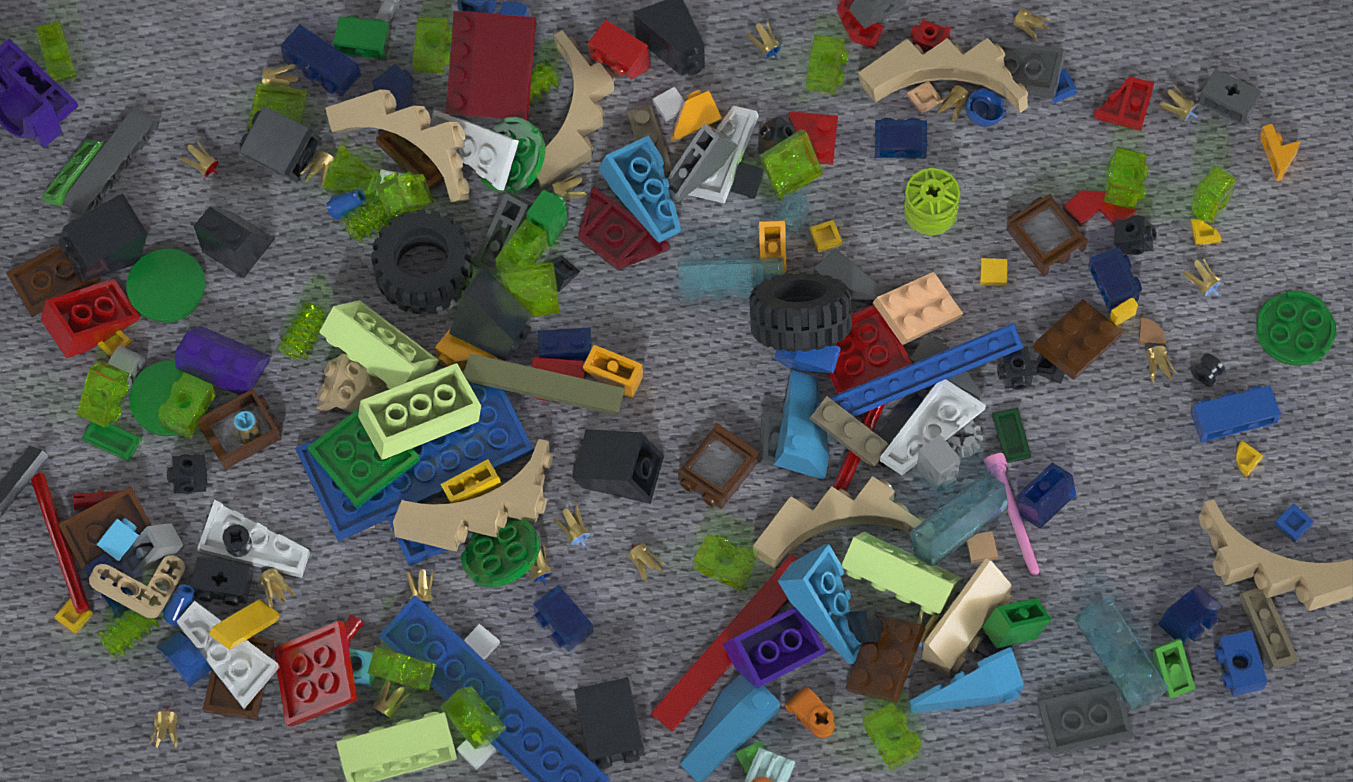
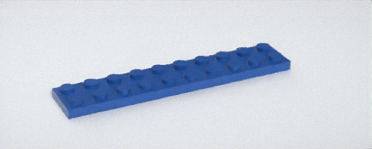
M414 596L379 634V637L531 782L611 781L596 764L590 761L578 747L417 596Z

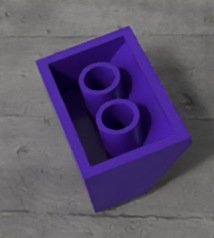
M202 326L187 331L175 350L176 369L239 396L254 388L271 359V356Z
M795 607L723 643L735 669L755 688H759L827 653L815 628Z

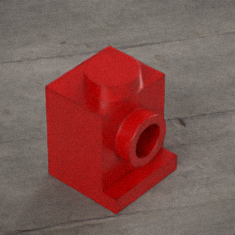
M922 19L920 25L914 24L910 33V38L913 39L912 44H917L924 53H927L945 39H950L951 27L947 25L943 27Z

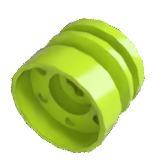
M937 168L922 169L910 178L906 186L903 211L905 220L912 229L920 234L932 236L942 234L953 226L957 219L960 200V189L955 178L950 173Z

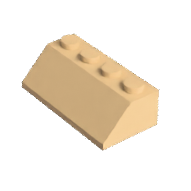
M986 558L924 642L922 660L948 678L953 671L956 673L960 672L966 662L964 656L969 650L975 651L982 640L979 637L984 630L982 626L995 608L1009 604L1012 599L1010 595L1012 584L991 560Z

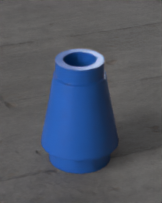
M361 189L332 196L330 201L327 202V210L333 219L344 220L366 202V196Z
M185 584L179 585L163 608V618L167 623L179 626L177 620L192 604L194 594L192 587Z

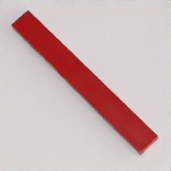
M791 554L651 712L653 718L671 732L678 727L733 664L723 643L772 619L789 600L778 580L789 565L798 560L797 557Z

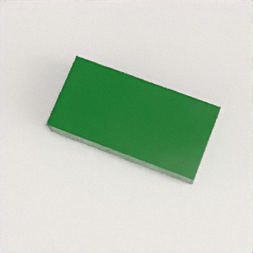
M95 416L84 433L82 440L129 462L140 445L142 438Z

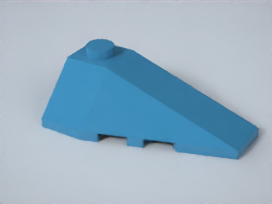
M648 135L606 155L599 170L612 191L655 240L660 243L680 233L681 228L674 202H672L668 188L670 185L663 170L662 156Z
M792 370L790 372L773 465L824 480L830 455L826 431L809 419L816 410L815 403L821 401L817 377Z
M824 544L791 563L778 582L793 606L848 664H853L862 643L856 640L846 618V613L851 612L848 603L851 595L849 589L844 590L841 575L844 572L841 563L831 546Z
M1011 647L978 662L979 667L971 673H964L962 671L956 674L955 678L949 682L950 685L945 687L944 684H939L910 700L908 707L910 713L998 704L1002 701L1011 703L1020 697L1019 693H1022L1024 684Z
M740 674L721 691L680 765L696 782L704 781L780 712V702L764 685L755 688Z

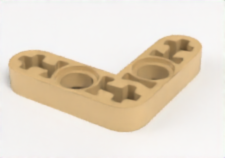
M174 555L166 556L160 563L148 586L109 565L99 564L94 567L89 577V583L95 590L147 618H156L162 612L183 575L185 563ZM169 567L175 569L171 576L166 574ZM155 583H163L168 590H160ZM121 588H129L134 595L124 594Z

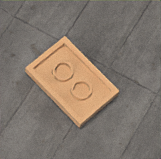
M934 272L877 297L873 302L902 345L943 327L963 315V312Z

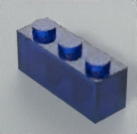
M301 24L280 45L283 54L282 58L288 65L295 64L302 69V73L312 81L316 79L321 82L322 87L330 94L337 93L342 97L361 76L358 63Z

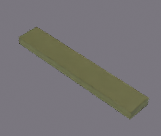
M470 353L463 374L467 382L617 416L625 389L622 387Z

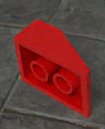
M111 279L47 299L40 320L64 356L69 358L95 348L99 342L108 340L116 335L117 331H122L139 321L140 315L116 280Z

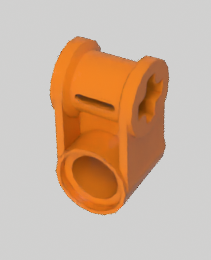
M803 686L784 704L786 710L789 713L793 712L797 716L796 720L801 722L815 736L826 738L834 732L833 712L807 686ZM827 719V724L820 723L817 725V720L825 721Z

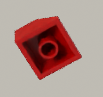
M607 20L603 22L588 42L592 59L600 64L604 62L609 65L612 71L621 77L625 75L632 80L647 72L651 67L648 46Z

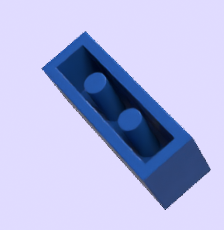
M1261 385L1253 386L1246 392L1238 394L1236 392H1229L1221 398L1214 400L1210 398L1199 400L1193 405L1191 412L1201 443L1277 424L1281 415L1271 385L1265 387Z

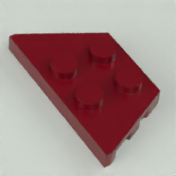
M595 186L591 188L589 202L583 215V223L579 229L578 240L616 270H620L670 249V244L664 240L658 243L637 218Z

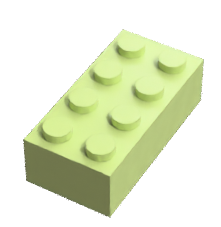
M360 300L333 306L319 332L326 337V341L329 344L339 347L346 352V356L350 360L359 362L367 368L366 371L370 375L380 378L387 383L386 386L389 389L432 373L439 362L436 357Z
M456 363L361 400L358 417L383 460L478 422L481 404Z
M862 532L853 538L842 563V568L847 570V575L861 580L863 577L871 581L870 585L880 591L885 592L888 589L896 593L895 597L903 602L911 603L913 601L920 604V609L931 615L941 614L949 608L962 580L961 577L866 532Z
M431 712L424 715L422 719L415 721L411 719L401 720L396 723V726L389 728L383 726L375 727L367 734L359 736L358 734L346 735L341 741L336 742L347 782H375L457 759L445 712L440 714L439 712Z

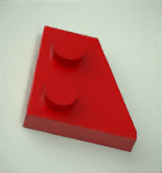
M1129 76L1122 83L1121 88L1114 91L1100 109L1097 108L1095 110L1093 119L1141 131L1154 88V82Z
M789 111V121L796 127V137L803 149L807 163L833 165L838 116Z

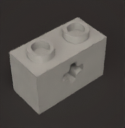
M938 435L919 449L916 469L937 493L942 488L944 490L950 489L957 482L960 457L945 439Z

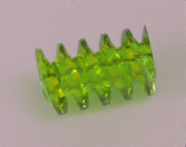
M546 59L544 64L541 62L536 64V70L532 68L529 102L531 105L534 104L533 95H536L540 100L543 98L541 90L546 91L548 94L551 93V84L557 89L560 88L558 77Z
M387 192L384 193V199L377 196L375 204L370 201L367 202V210L361 206L358 207V215L351 211L348 214L349 221L345 217L340 218L343 227L351 239H356L362 244L363 234L370 239L372 238L371 229L379 233L381 230L380 224L388 228L390 218L396 217L398 219L397 208Z
M303 302L302 309H299L296 313L297 318L292 320V326L287 328V335L281 338V344L277 345V349L290 358L307 361L309 357L304 350L309 352L314 350L309 342H319L318 337L314 334H321L319 333L321 330L319 325H323L326 318L325 312L320 307L310 302Z
M126 610L123 613L126 621L116 618L117 628L109 624L106 627L109 635L99 632V640L107 652L118 662L115 654L118 652L125 656V645L134 649L133 639L135 638L142 642V631L149 635L152 634L149 625L152 624L157 628L160 627L155 618H147L134 610V614Z

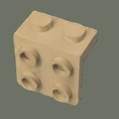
M342 354L330 360L325 366L324 375L326 377L317 392L316 398L319 400L316 409L327 412L334 407H339L353 413L359 408L361 400L384 392L387 383L380 378L370 375L366 371L367 368L362 364L354 362L346 354Z

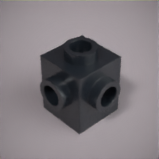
M778 117L759 125L757 153L773 161H780L793 155L796 127Z
M1133 215L1127 219L1115 220L1114 244L1122 254L1141 255L1144 252L1153 251V241L1157 237L1156 229L1145 216Z
M1023 346L1024 348L1000 357V364H997L998 379L1004 381L1005 389H1025L1031 386L1033 376L1037 375L1035 360H1030L1028 346Z
M204 454L172 456V465L167 467V482L173 484L174 494L206 492L207 469Z

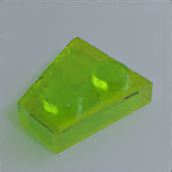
M340 145L323 186L326 192L337 194L361 189L366 199L374 200L382 178L380 173L374 168L366 166L362 159L358 156L354 157L348 152L346 147Z

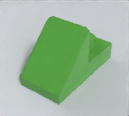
M1178 638L1154 647L1152 662L1160 671L1167 696L1171 699L1195 690L1181 639Z

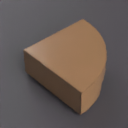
M1141 318L1139 345L1153 346L1155 344L1156 346L1166 347V337L1160 326L1152 320Z

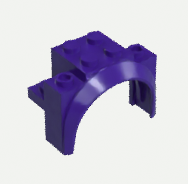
M9 38L0 45V125L16 137L35 140L44 149L63 133L59 123L78 107V104Z

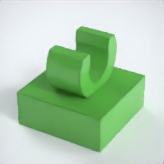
M760 740L735 752V756L746 776L749 773L758 749H764Z

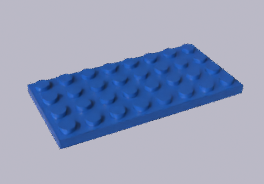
M468 382L481 404L479 421L413 447L414 451L419 455L420 461L357 509L308 452L307 447L318 438L296 447L295 450L337 541L339 542L387 520L388 516L397 513L402 500L423 504L445 494L441 487L442 483L489 459L494 470H497L533 454L534 449L505 390Z

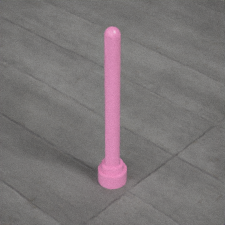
M1004 453L993 454L984 459L986 469L996 478L1028 571L1032 576H1036L1039 573V567L1005 474L1006 466L1008 465Z

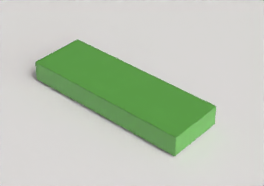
M86 139L41 198L48 204L61 206L68 191L99 153L104 144L101 141Z

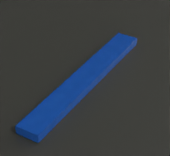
M1011 323L829 398L855 417L1024 347L1014 323ZM822 400L815 403L816 408L819 406Z

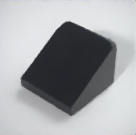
M739 162L731 192L755 199L764 177V170Z
M561 255L545 264L540 277L557 292H560L580 271Z
M1039 353L1035 362L1037 375L1061 384L1065 373Z
M868 610L846 613L847 621L858 642L879 641L884 626L880 619Z

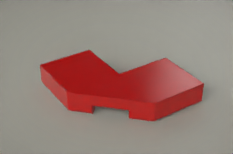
M841 0L837 7V14L850 40L875 49L884 30V25L875 23L864 29L849 11L854 0Z
M1082 190L1063 205V210L1080 227L1099 211L1114 226L1115 220L1130 218L1137 212V209L1119 192Z

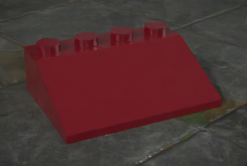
M466 11L453 12L445 114L499 119L519 117L528 121L536 17Z

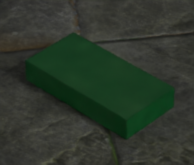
M1018 408L992 413L991 416L1001 452L1004 453L1007 463L1030 459L1031 453Z

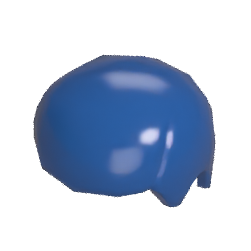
M981 88L975 90L966 100V114L977 126H993L1006 113V109H1003V98L988 89Z

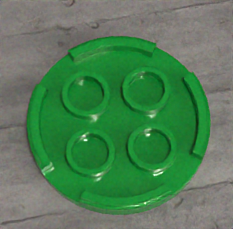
M507 117L493 128H488L519 141L504 190L496 189L486 178L481 177V181L486 187L497 193L515 194L526 189L539 175L545 159V143L541 132L534 124L519 117Z
M169 248L155 250L141 257L130 270L126 283L128 298L138 314L150 320L163 323L179 321L193 313L198 308L206 288L203 270L196 259L184 251Z
M1286 291V293L1277 295L1270 300L1268 299L1260 309L1256 320V335L1265 352L1281 363L1294 366L1308 365L1323 358L1331 349L1336 336V322L1329 309L1324 305L1325 303L1318 297L1303 291Z
M175 360L160 361L145 368L134 380L129 393V405L136 421L146 431L159 436H176L192 428L198 423L197 419L206 414L210 400L206 381L176 369Z
M507 518L505 527L499 529L497 537L474 532L471 535V541L465 551L462 552L461 562L468 577L477 585L483 587L504 586L522 577L533 566L540 552V538L532 524L527 520Z

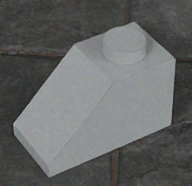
M171 523L147 526L120 560L129 576L135 579L159 566L166 556L175 555L181 549L183 543Z

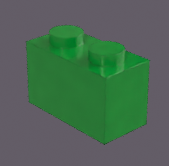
M339 16L333 42L335 53L338 55L386 60L391 36L389 22L381 19L366 20L356 16Z
M544 189L526 213L529 236L550 248L568 224L566 202L559 194L549 193Z
M1038 598L997 606L982 628L994 646L1000 648L1037 639L1050 622L1051 617Z

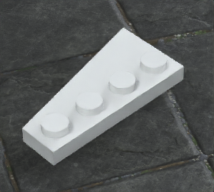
M732 106L717 129L734 141L737 147L724 166L689 194L690 196L725 203L734 181L738 164L742 160L757 122V111Z
M434 110L430 127L446 122H459V125L462 126L465 132V147L456 150L461 156L462 162L475 169L476 173L482 178L489 180L496 189L504 190L519 141L453 115L445 114V112Z
M948 380L936 383L881 455L880 461L899 474H905L917 464L918 452L921 447L938 435H941L946 441L983 412L986 405Z
M216 500L213 502L198 546V551L201 553L264 569L276 568L280 573L300 578L303 576L310 555L307 548L280 534H275L268 530L267 527L245 518L243 514L228 509ZM234 524L244 526L248 530L252 541L250 552L242 557L231 556L227 552L222 540L225 529Z
M194 601L177 620V623L242 708L245 709L278 670L279 665L247 640L228 650L209 635L211 628L220 623L221 620Z

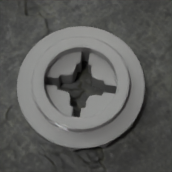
M973 419L962 427L964 435L969 436L965 438L963 446H961L959 438L954 437L958 435L959 431L946 440L960 458L974 455L982 445L983 436L981 428L974 423Z

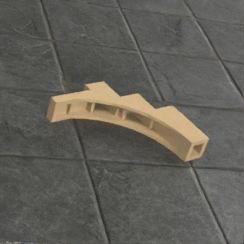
M563 30L554 34V43L557 50L570 66L574 81L573 98L564 124L557 135L545 147V159L542 169L533 181L540 191H543V189L551 186L552 183L559 181L592 160L591 150H593V146L586 136L603 126L604 111L597 101L614 92L615 77L609 68L605 69L598 62L592 65L590 59L585 54L581 55L577 50L578 45L573 37H567Z
M948 38L925 54L917 44L913 45L906 39L858 72L860 85L875 102L901 88L916 83L935 80H957L978 84L1003 95L1019 113L1028 108V92L1021 83L1017 84L1012 79L1010 71L1004 65L1005 53L998 44L994 45L988 38L965 54L958 44L953 45Z
M377 90L325 108L332 133H343L359 128L373 127L387 130L406 138L428 155L438 167L445 179L451 203H461L470 200L468 194L470 187L461 169L463 167L462 158L456 151L465 147V132L462 126L459 125V122H446L430 127L431 118L424 106H411L396 111V100L390 90Z
M538 439L531 460L511 480L485 495L463 502L436 505L402 500L393 520L395 537L457 552L460 542H465L468 531L497 537L499 529L505 527L507 516L536 523L539 513H544L547 504V498L543 497V484L545 480L544 471L546 468H550L553 460V453L549 449V441Z
M872 476L854 501L849 493L842 489L837 490L832 486L814 510H811V506L804 500H796L790 496L753 545V555L776 569L780 562L798 545L832 528L855 524L888 526L905 531L925 545L932 538L933 528L923 517L917 518L909 513L908 508L903 504L892 502L895 493L893 487L883 479L877 480Z
M1214 499L1204 502L1199 515V522L1201 527L1208 532L1213 549L1218 551L1213 567L1215 573L1221 576L1225 585L1254 577L1257 587L1263 590L1266 598L1296 589L1297 598L1300 602L1304 603L1308 611L1353 598V559L1333 563H1312L1274 554L1259 547L1237 532L1225 520Z

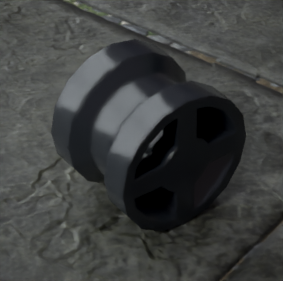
M1205 353L1200 359V364L1194 365L1191 369V373L1201 383L1211 387L1216 382L1217 375L1223 374L1225 366L1214 355Z
M234 524L225 529L222 540L227 552L231 556L242 557L250 552L252 541L248 530L244 526Z

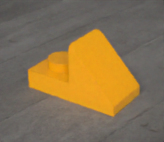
M1273 124L1265 125L1262 127L1260 140L1275 179L1280 181L1296 156L1301 142L1283 145L1282 137L1279 132L1275 131Z
M785 220L759 221L760 273H787Z

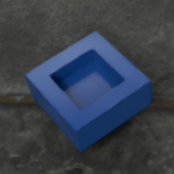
M1066 68L1061 71L1055 98H1051L1054 104L1077 94V89Z
M1293 503L1275 521L1274 525L1295 543L1313 525L1314 521Z

